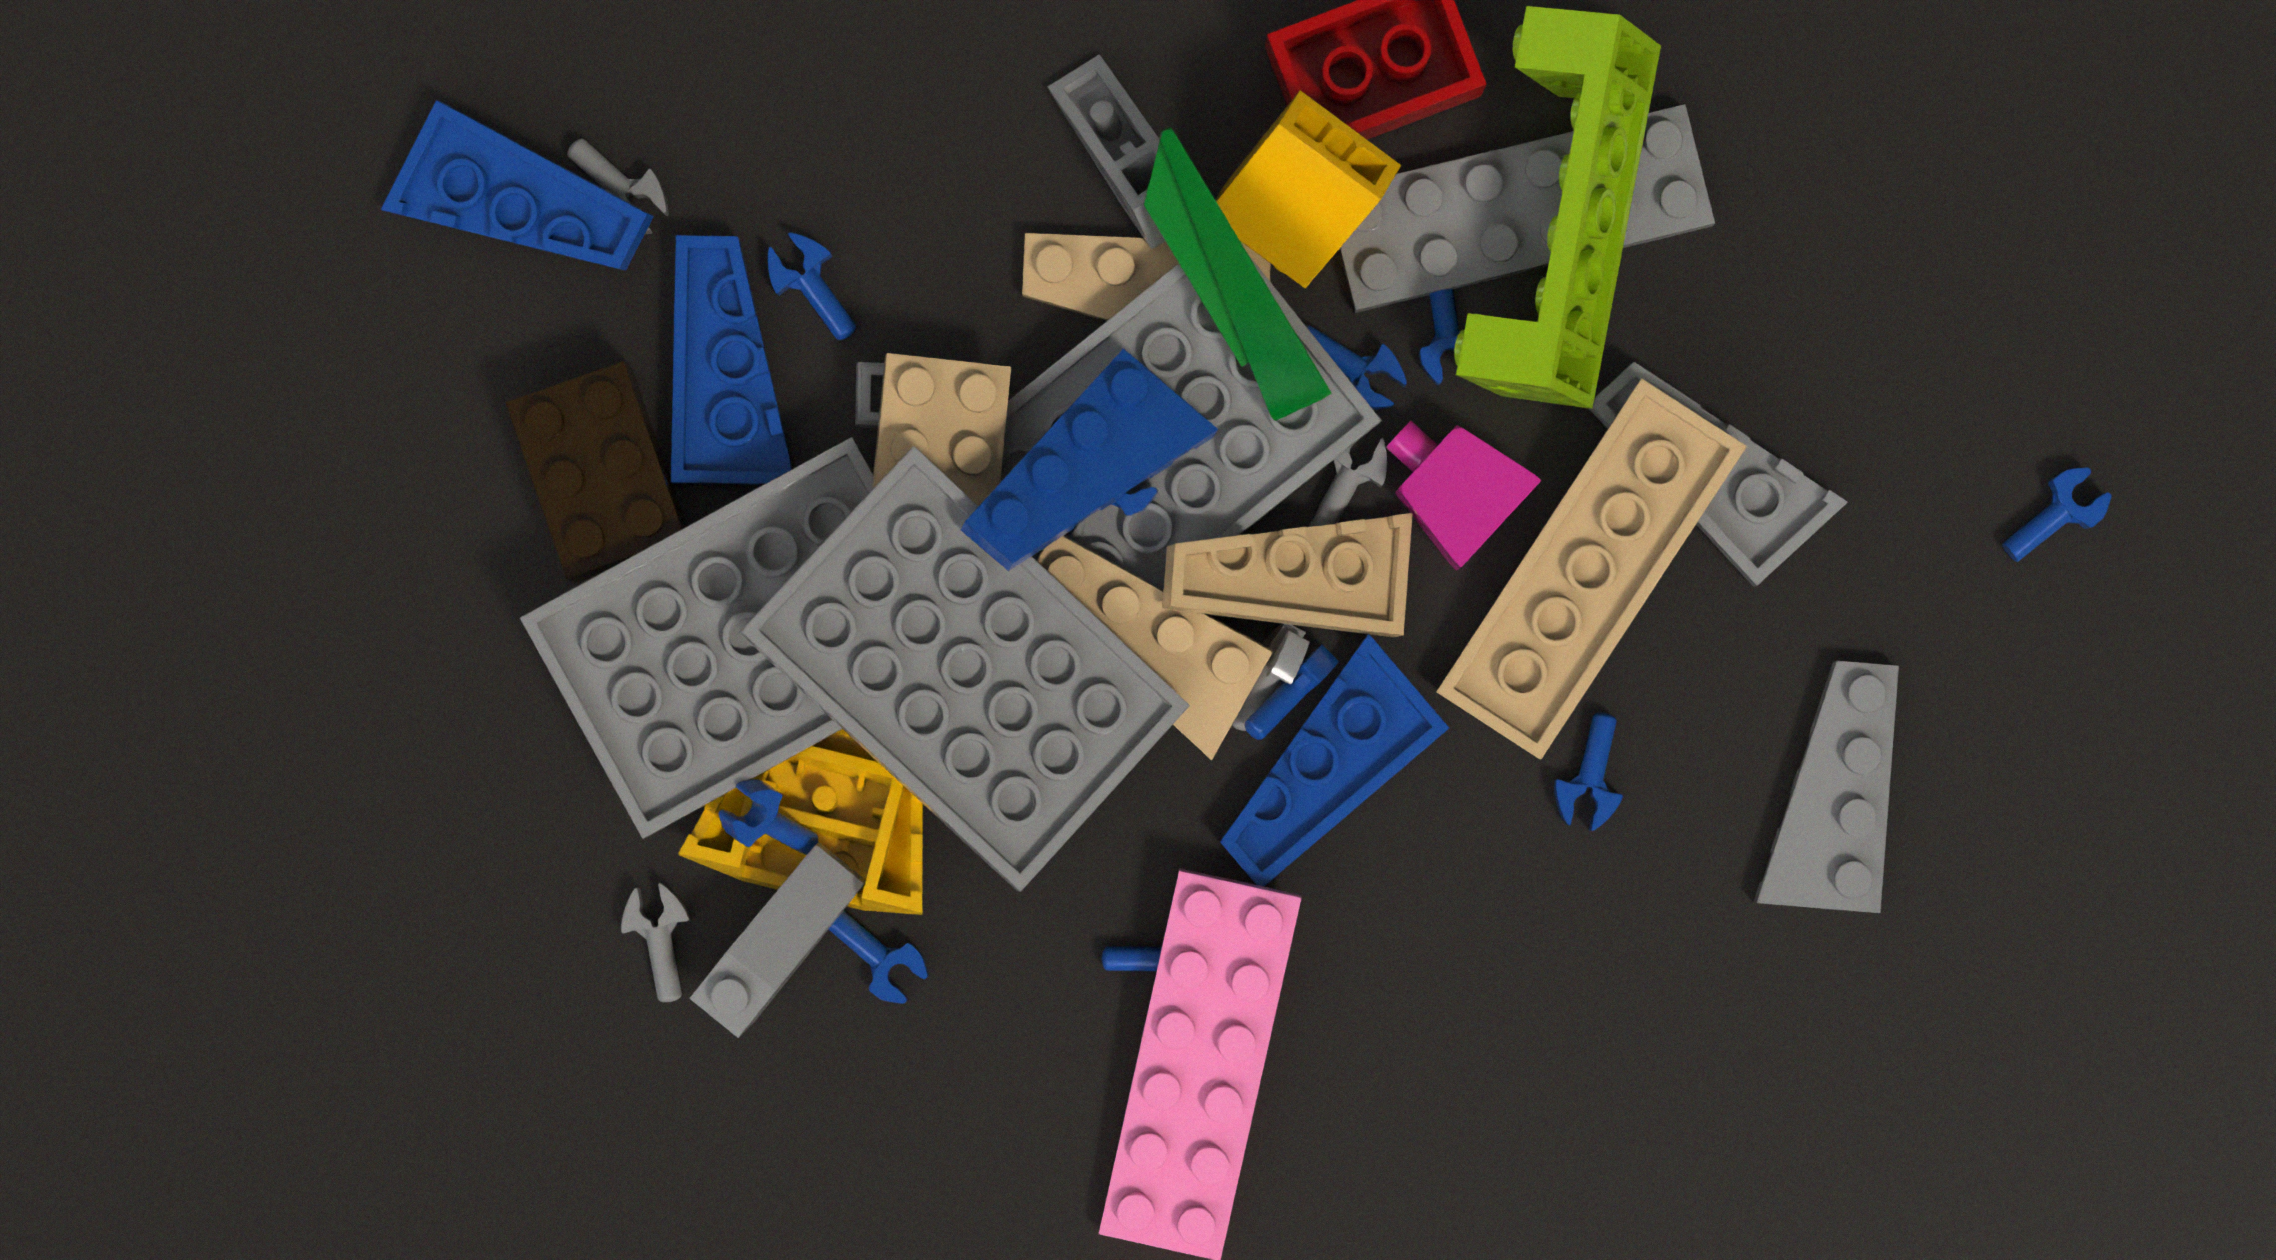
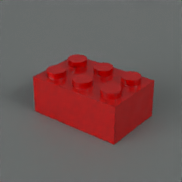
M1356 0L1269 33L1266 37L1265 49L1287 106L1301 90L1367 140L1479 98L1487 85L1454 0Z

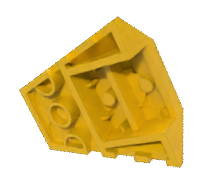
M843 729L753 778L769 784L782 794L778 808L780 814L815 832L818 835V842L866 880L864 886L847 907L863 911L922 915L923 803ZM737 788L706 804L692 833L687 836L678 852L679 856L738 880L777 890L807 856L767 834L757 839L752 846L746 847L725 832L718 815L720 810L723 809L732 812L737 817H741L747 814L752 807L753 801Z

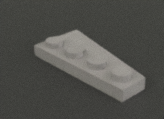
M1636 362L1627 367L1594 398L1593 409H1590V411L1608 429L1642 378L1747 446L1696 525L1753 587L1759 585L1848 503L1831 490L1827 491L1804 476L1803 472L1783 459H1778L1751 441L1750 437L1732 425H1727L1702 409L1700 404Z
M1833 661L1808 736L1809 741L1800 768L1797 769L1780 828L1777 829L1770 850L1771 856L1763 880L1759 883L1753 903L1881 913L1899 666Z

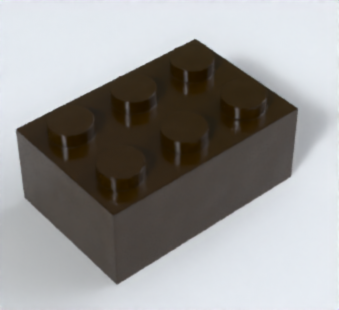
M624 361L505 402L566 579L578 583L595 577L687 527L633 369Z

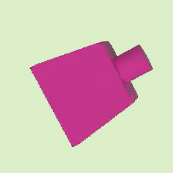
M1411 420L1386 447L1413 472L1395 492L1397 497L1407 510L1413 513V518L1456 571L1470 559L1541 482L1535 474L1458 425L1438 445Z

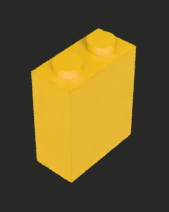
M1300 90L1228 179L1215 200L1242 243L1270 262L1278 271L1286 274L1306 289L1380 202L1401 165Z

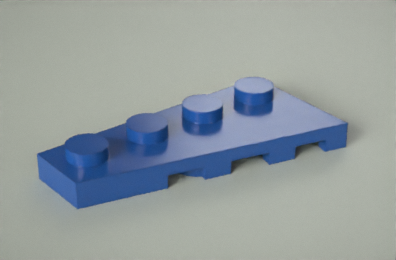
M438 100L435 101L381 208L383 211L624 271L627 270L654 215Z
M676 235L671 483L763 486L793 468L740 239L738 236Z
M1123 348L968 517L961 531L1007 571H1010L1073 530L1076 524L1099 509L1102 511L1145 479L1152 478L1171 466L1176 459L1191 449H1197L1211 440L1217 433L1218 428Z
M1367 634L1220 841L1223 847L1258 886L1264 887L1449 729L1447 724L1370 634Z

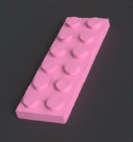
M1179 868L1100 1224V1235L1208 1259L1221 1260L1300 907L1301 895Z

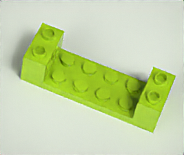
M1526 6L1523 24L1518 26L1514 34L1513 56L1516 60L1515 68L1558 97L1574 98L1571 106V125L1574 133L1570 154L1564 156L1559 170V185L1562 190L1558 215L1552 218L1547 233V245L1551 254L1547 275L1540 280L1536 291L1535 305L1539 314L1538 322L1468 313L1465 329L1460 331L1455 342L1454 358L1458 366L1456 375L1502 397L1593 409L1661 50L1660 44L1621 15Z

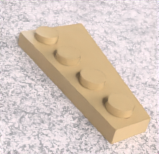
M1025 233L1022 295L1025 298L1108 321L1179 264L1166 241L1151 249L1144 238ZM1242 243L1248 255L1270 281L1271 263Z
M1413 513L1169 545L1166 551L1162 608L1386 637L1403 636Z
M1066 535L1043 548L1036 561L1190 705L1173 725L1212 760L1273 653L1272 649L1209 614L1163 609V589Z

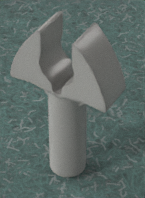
M578 139L569 147L567 152L568 158L600 187L631 203L628 199L630 196H634L637 199L648 198L664 215H669L665 193L658 178L651 169H648L641 179H628L585 139ZM648 227L645 234H652L653 232Z
M1383 438L1380 439L1374 450L1372 460L1369 463L1359 465L1356 470L1351 469L1350 448L1352 446L1333 460L1336 475L1308 527L1338 523L1358 485L1371 481L1379 487L1383 486L1387 472V452Z
M1281 623L1263 641L1262 644L1272 649L1273 653L1232 724L1234 728L1246 731L1245 721L1270 697L1280 680L1290 685L1292 684L1310 641L1303 638L1306 634L1305 631L1293 625Z
M659 883L658 887L664 911L658 918V926L656 927L654 921L645 916L642 910L641 889L637 887L633 890L626 904L621 923V932L627 933L635 930L647 940L657 999L661 1002H673L682 996L671 933L678 922L690 921L691 916L676 893L664 883Z

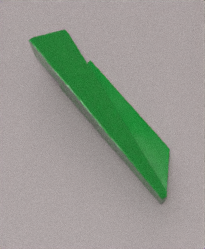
M1170 125L1161 130L1159 145L1143 204L1241 367L1250 363L1271 417L1274 421H1277L1331 395L1330 389Z

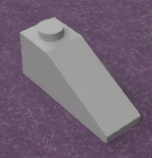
M1099 54L1047 87L1119 203L1150 248L1154 249L1165 242V239L1143 203L1159 145V138Z
M818 842L727 950L690 999L739 1038L759 1018L864 886L866 880Z

